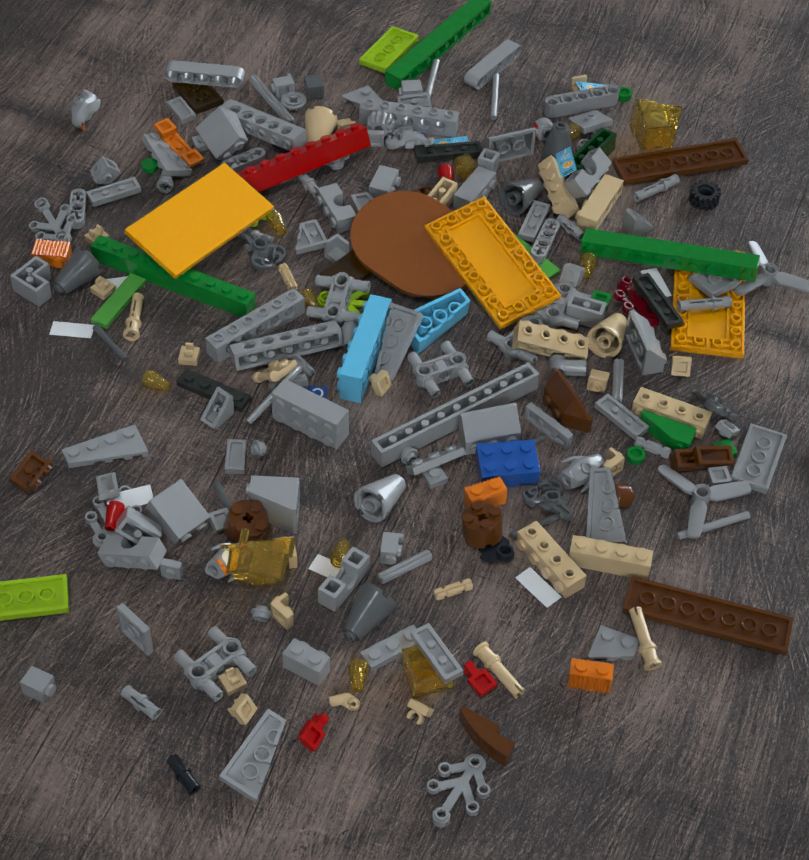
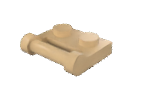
M274 360L268 364L269 367L264 371L255 372L252 375V379L255 383H261L266 380L277 382L290 373L298 364L296 360Z

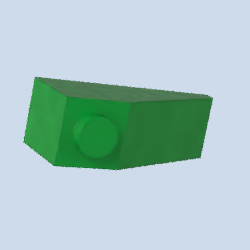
M642 410L640 419L649 425L648 433L663 446L671 448L672 451L675 449L691 448L697 428Z

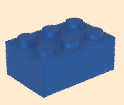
M534 439L476 444L475 461L479 483L499 476L506 487L538 485L540 468Z

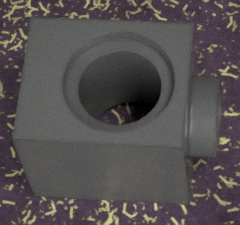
M321 75L304 76L308 101L324 99V85Z

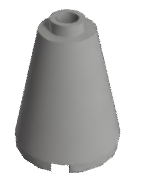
M393 474L360 487L354 493L355 507L357 510L361 509L364 513L362 516L370 522L378 523L384 520L406 488L405 480L403 477Z

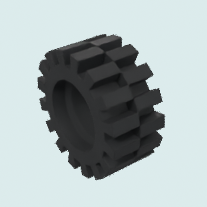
M699 180V183L696 181L691 186L689 202L691 205H694V208L699 207V210H702V208H705V211H708V208L713 210L719 204L721 189L717 184L713 185L712 181L708 183V180H705V182Z

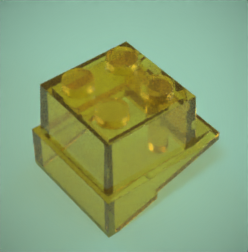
M635 100L629 126L632 136L637 139L640 150L672 147L682 106L659 104L651 100Z
M242 528L238 544L220 545V549L229 551L226 573L234 575V579L251 580L250 583L254 585H263V583L274 585V582L283 581L288 559L293 556L296 538L248 541L250 530Z

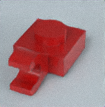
M471 660L463 665L465 667L463 673L468 677V685L480 698L497 688L498 683L485 668L479 671Z
M324 712L320 716L315 713L311 720L305 722L296 738L310 752L316 751L326 735L322 729L328 722L329 717Z

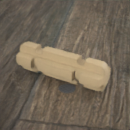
M286 263L280 264L278 266L279 272L288 291L292 288L297 290L298 285L294 281L295 279Z
M467 578L462 580L461 583L458 581L445 585L443 589L442 587L436 588L433 594L435 599L439 601L445 599L444 596L448 598L463 593V590L465 592L472 590L473 584L471 579Z

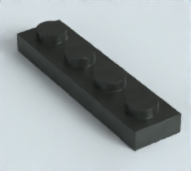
M480 141L432 144L428 147H425V145L414 146L416 162L479 157L482 152Z
M645 273L633 276L632 283L664 328L669 330L682 326L683 319L651 275Z
M185 369L176 380L178 387L207 399H211L216 388L220 387L233 396L234 410L241 413L251 401V395L188 369Z

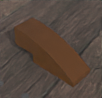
M731 445L695 446L693 449H675L669 454L671 469L676 472L707 470L710 467L734 464Z
M462 706L460 708L459 721L472 741L493 760L506 766L514 754L515 742L499 734L500 725Z

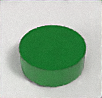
M620 87L618 100L622 102L630 101L632 99V90L627 87Z
M153 158L144 159L141 162L142 171L147 174L157 172L159 168L157 166L158 161Z
M639 446L628 448L626 460L630 464L640 465L645 460L646 453L643 448Z

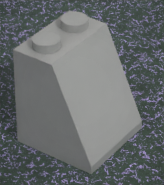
M220 106L196 127V130L217 160L224 161L231 158L232 154L240 150L244 143L248 141L237 114Z
M251 475V481L246 485L247 500L262 503L268 515V523L290 533L297 534L300 508L299 478Z
M182 479L149 500L143 511L145 516L162 526V533L174 544H177L179 541L182 543L186 542L192 537L191 533L195 530L198 532L203 530L208 525L206 522L210 518V515Z

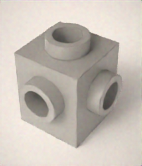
M101 156L90 172L97 184L106 186L116 179L120 170L114 161Z

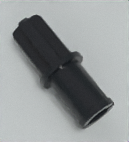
M170 755L167 763L176 775L175 779L181 782L189 795L195 794L201 786L191 774V769L186 767L179 755Z

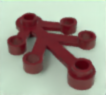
M626 276L620 278L617 283L618 290L615 291L613 298L624 303L621 308L622 311L629 314L630 310H634L646 318L651 327H656L659 319L652 309L649 313L646 308L647 302L644 298L640 300L632 288V280ZM625 293H628V295L631 297V299L628 298V297H626V296H625V295H626Z

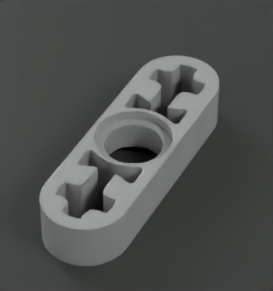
M256 147L222 161L221 165L226 163L235 172H241L248 166H256L261 161L266 160V153L263 148ZM241 160H247V162H245V163H241V162H239V161H241Z
M78 188L74 189L70 194L69 206L71 213L69 215L73 214L79 217L78 224L72 226L73 229L83 228L86 219V191ZM76 207L82 208L81 210H74Z

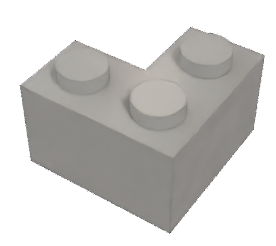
M38 256L33 257L10 275L13 291L38 307L52 297L49 280L52 279L49 263Z

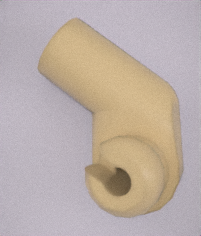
M350 693L328 697L330 707L342 705L348 710L355 711L360 706L359 700Z

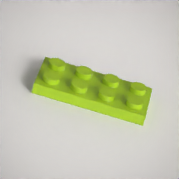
M392 26L359 59V64L385 73L388 68L401 59L419 41V35Z
M67 574L0 582V621L69 613Z

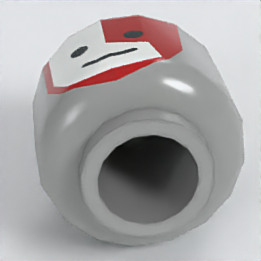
M540 118L533 124V128H536V137L542 142H546L553 123L548 118Z

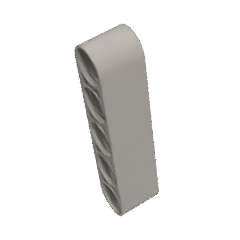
M509 39L505 40L465 74L464 83L477 90L481 89L493 79L494 74H499L519 57L522 46Z
M176 60L168 62L164 73L165 79L170 82L230 88L241 87L245 75L244 69L238 66Z
M609 84L549 96L545 100L544 115L549 118H555L615 106L618 103L620 88L617 85Z

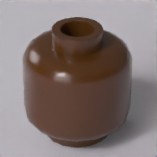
M614 483L619 508H629L635 500V491L627 483Z

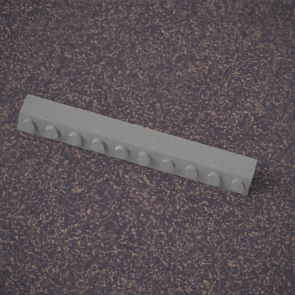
M528 362L371 440V456L382 468L400 459V453L404 448L411 446L418 450L459 429L460 413L509 404L538 389L539 373Z

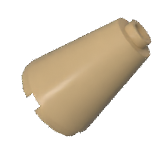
M314 106V109L311 110L310 108L307 109L305 112V129L308 142L317 141L322 136L332 134L337 124V115H334L331 109L323 106Z
M614 313L589 330L587 337L590 338L589 349L595 355L606 358V356L615 357L620 352L627 326L626 317L621 313Z

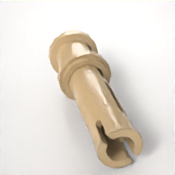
M134 293L132 295L130 314L125 321L126 329L123 331V336L129 341H135L140 337L139 328L142 325L140 315L144 300L141 293Z
M636 607V612L632 608L629 610V614L640 644L638 651L639 654H642L645 663L643 665L644 670H655L662 666V661L658 659L656 653L657 646L651 641L642 608Z
M488 642L480 643L473 650V655L483 662L486 670H491L515 699L522 696L525 689L504 667L500 656L494 654L489 648Z

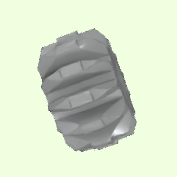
M380 110L377 112L373 111L367 119V129L384 130V136H389L395 127L394 118H392L391 114H386V110L384 112Z

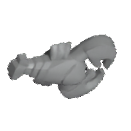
M411 125L398 127L393 131L392 136H388L385 140L386 148L389 150H395L405 146V149H412L418 145L428 147L434 143V137L425 138L424 134L414 132Z

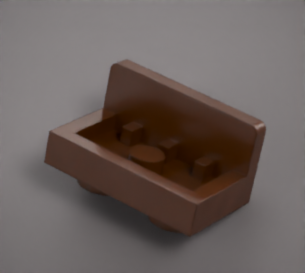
M31 450L8 481L28 495L31 489L36 490L41 484V476H47L53 467L50 464L53 459L50 457L48 460H45Z

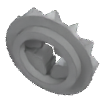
M288 92L281 97V104L285 109H289V111H297L306 106L307 100L302 93Z

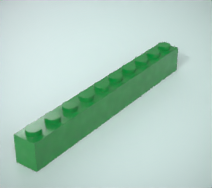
M468 0L446 21H443L440 26L424 37L420 43L416 44L414 48L385 71V84L398 90L401 87V81L415 80L433 64L434 59H439L491 14L492 1Z
M586 228L581 240L582 255L750 282L756 281L759 270L760 255L590 228Z
M99 235L90 245L91 254L102 265L126 274H135L145 278L147 282L239 317H243L256 309V296L252 291L193 269L187 270L175 279L145 251Z

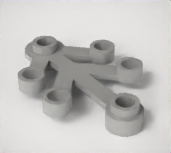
M44 197L37 199L34 205L38 212L44 214L49 223L32 221L29 223L30 230L34 233L39 230L54 231L55 234H45V232L40 231L35 235V238L38 240L71 242L72 236L70 231L72 226L78 224V219L73 214L69 215L71 213L70 206L68 204L61 205L59 208L60 212L55 220L49 210L50 204L48 200ZM69 215L66 218L67 223L64 229L61 230L60 227L64 221L65 216Z
M123 485L119 488V492L129 490L132 488L127 485ZM99 496L93 498V506L99 511L105 522V500L100 501ZM132 506V508L143 514L141 506ZM89 511L85 514L86 523L91 526L95 533L92 539L93 544L98 549H100L105 540L103 538H106L107 534L121 535L117 532H109L104 528L102 530L97 522L96 512Z
M470 754L465 758L464 762L452 765L448 762H442L438 766V774L441 777L446 778L450 774L464 772L463 775L459 778L440 782L436 779H431L427 782V792L432 795L439 793V791L453 789L442 807H438L433 811L432 822L435 826L443 828L450 823V811L462 793L466 803V813L469 816H476L478 814L479 804L474 801L469 784L471 778L474 776L477 784L476 794L479 798L486 799L490 795V786L485 783L482 774L486 768V761L481 755ZM472 762H477V763H479V764H478V765H472L471 763H472ZM442 768H447L448 771H447V772H443L441 769H442ZM431 785H436L437 788H436V789H432V788H430V786H431ZM485 789L487 792L481 793L479 790ZM474 806L476 810L472 811L469 807ZM443 813L445 816L439 817L438 814Z

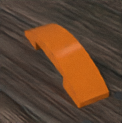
M169 118L154 124V128L160 138L189 167L204 161V157L197 149H191L177 133V127Z

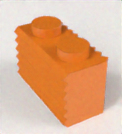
M36 239L31 252V259L38 256L49 263V266L61 268L72 254L71 243L69 241L59 242Z
M494 477V479L483 481V483L480 482L479 484L476 483L475 485L472 484V486L465 487L463 504L466 509L475 501H481L483 504H490L495 507L506 504L508 490L501 477Z
M571 658L567 687L576 688L577 690L585 689L590 692L592 690L599 693L606 692L608 694L612 685L614 664Z

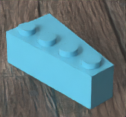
M461 288L414 309L424 315L410 344L418 355L468 314L470 299Z

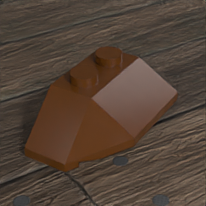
M556 367L552 368L544 388L543 403L549 407L554 419H557L562 426L586 433L590 432L592 425L591 416L588 415L579 396L561 371Z

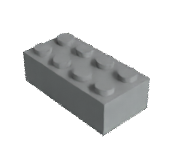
M283 379L271 393L272 416L276 421L284 423L292 429L298 430L308 437L314 438L336 450L349 435L348 409L286 379Z

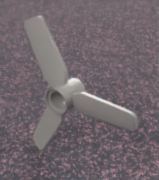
M754 241L748 242L751 253L760 255L759 268L761 272L757 275L755 282L746 281L734 290L737 295L743 296L762 285L772 286L774 282L809 293V280L785 272H778V267L768 262L759 244Z
M665 464L660 465L657 470L682 491L692 495V506L690 508L687 537L691 539H697L701 536L709 500L718 502L751 493V486L747 480L713 485L711 487L705 484L695 486V484Z

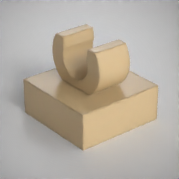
M98 224L95 229H90L84 235L85 240L90 244L99 235L110 238L109 234Z
M99 276L95 280V284L90 287V290L94 295L102 300H106L115 292L116 285Z
M187 342L185 346H181L178 358L179 364L197 366L200 347H194L193 343Z
M673 356L671 375L690 377L692 358Z
M381 369L378 374L373 373L368 377V380L372 383L370 387L374 389L377 396L382 397L392 386L388 371Z
M238 667L227 669L224 674L218 676V680L228 697L247 688V682Z
M241 693L238 699L234 700L233 706L228 708V711L240 724L247 725L258 708L248 694Z
M411 698L407 705L412 709L408 712L407 718L411 720L413 715L417 713L419 715L417 724L419 725L424 722L425 716L431 717L434 709L416 699Z

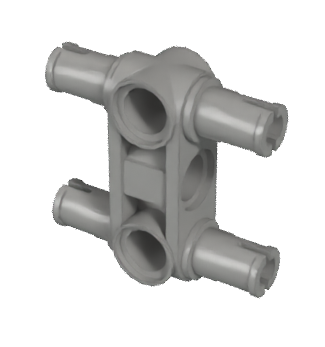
M339 272L332 277L317 275L315 280L316 286L328 287L330 290L325 306L323 308L308 306L307 317L320 318L324 322L335 320L338 325L348 321L358 323L361 312L347 311L353 291L369 292L370 281L355 280V278L348 276L345 272Z
M568 281L553 284L561 294V299L528 316H539L542 319V323L549 326V328L557 329L558 327L565 326L578 330L581 319L565 315L568 301L572 293L591 298V295L577 291Z
M536 315L520 319L521 321L528 320L537 325H545L542 323V319ZM494 330L488 333L487 340L498 346L506 359H520L525 363L529 362L531 366L536 363V355L529 351L512 347L514 330L506 337L496 333Z
M445 341L441 344V350L445 354L443 356L425 362L421 361L417 352H411L407 356L408 361L413 367L412 372L415 376L416 384L419 387L426 388L432 399H436L441 395V391L436 385L438 383L459 377L465 387L468 388L474 385L475 380L469 372L466 355L455 351L450 341Z
M214 626L208 631V636L217 646L196 661H193L184 650L178 651L174 655V660L184 669V675L189 679L191 687L201 691L204 690L214 702H217L223 697V691L214 683L219 675L224 674L227 669L238 666L249 678L257 672V667L247 658L246 651L241 647V642L238 639L227 637L217 626Z

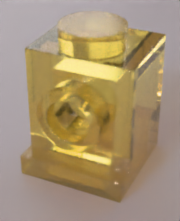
M469 154L456 157L454 160L456 164L455 171L461 176V182L464 183L478 165Z

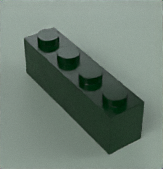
M601 128L573 155L576 171L583 169L586 172L581 161L591 150L600 147L606 156H609L615 150L616 133Z

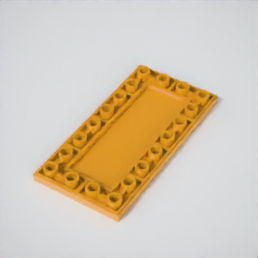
M223 163L127 227L124 233L176 279L270 213L274 206L226 163Z
M485 196L424 225L426 232L500 330L561 299L559 291Z
M674 269L672 306L683 319V324L680 327L671 329L670 350L743 359L745 295H737L734 292L735 289L717 296H730L732 306L729 308L678 312L677 302L679 300L705 299L709 297L689 281V276L695 274L694 272ZM738 280L740 281L739 286L745 282L744 280Z

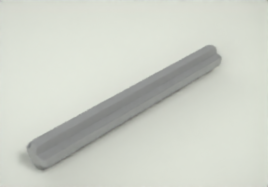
M250 75L249 82L280 118L294 124L292 115L257 75Z

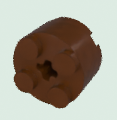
M240 500L232 504L223 524L224 533L229 540L232 539L236 543L246 541L253 545L261 538L266 529L268 515L261 502Z
M475 501L470 507L465 509L462 514V533L465 542L474 548L480 549L485 548V545L492 544L494 546L498 544L503 536L501 509L490 504H483L481 501Z

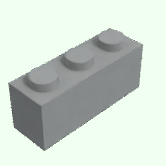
M478 166L455 192L453 207L459 209L483 196L487 198L489 192L494 190L497 185L496 172Z

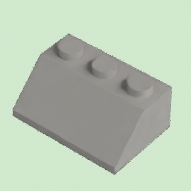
M536 128L482 139V151L484 148L499 152V162L533 155Z
M630 310L625 337L641 374L647 375L663 372L667 358L665 353L661 351L660 341L655 337L654 328L650 326L646 318L634 310Z
M516 402L460 413L458 439L461 447H464L465 455L475 454L476 444L520 440L521 428Z

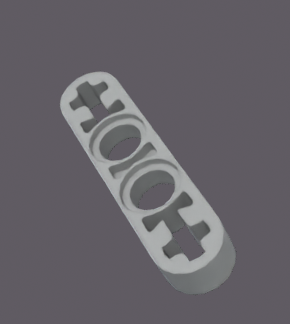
M554 218L545 220L531 249L530 255L538 264L545 261L559 231L560 222Z

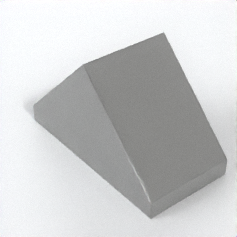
M630 208L626 209L623 229L629 235L639 236L654 229L645 217Z
M217 387L200 420L211 428L217 429L234 414L233 396Z

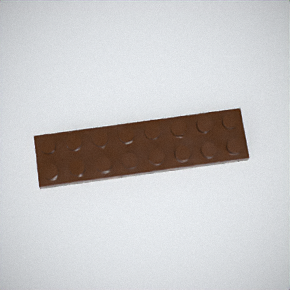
M737 138L616 157L612 160L619 178L624 180L623 185L664 179L674 174L682 176L748 165L749 158Z
M631 576L622 613L630 615V609L634 608L636 612V607H641L644 619L785 656L788 652L794 620L790 616Z

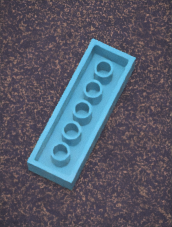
M370 294L368 301L364 302L363 314H360L358 318V327H354L353 340H349L347 354L344 353L342 358L343 365L337 370L339 399L361 403L369 383L368 377L372 374L379 351L382 349L383 334L385 335L387 326L385 323L387 317H389V305L392 299Z

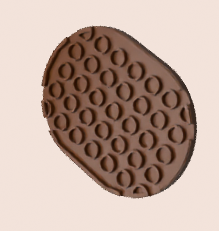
M396 191L372 199L358 211L351 225V246L358 261L396 290L415 298L418 296L438 299L459 288L463 290L467 287L424 229V225L453 212L451 209L422 193Z

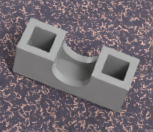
M600 147L589 151L581 161L586 172L583 169L575 171L564 182V185L576 199L587 197L592 192L593 186L600 182V177L608 171V167L612 163Z
M334 183L318 188L316 201L319 206L321 205L324 216L329 218L331 227L335 228L338 234L351 230L356 213L351 205L343 206V192L338 184Z
M107 534L97 554L107 567L157 570L167 550L159 537L141 536L139 542L134 547H131L126 537Z
M352 547L341 560V568L337 576L329 575L318 588V603L336 612L370 570V555Z

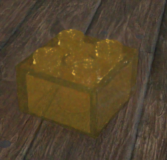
M418 646L402 649L401 664L412 698L454 689L455 679L444 684Z

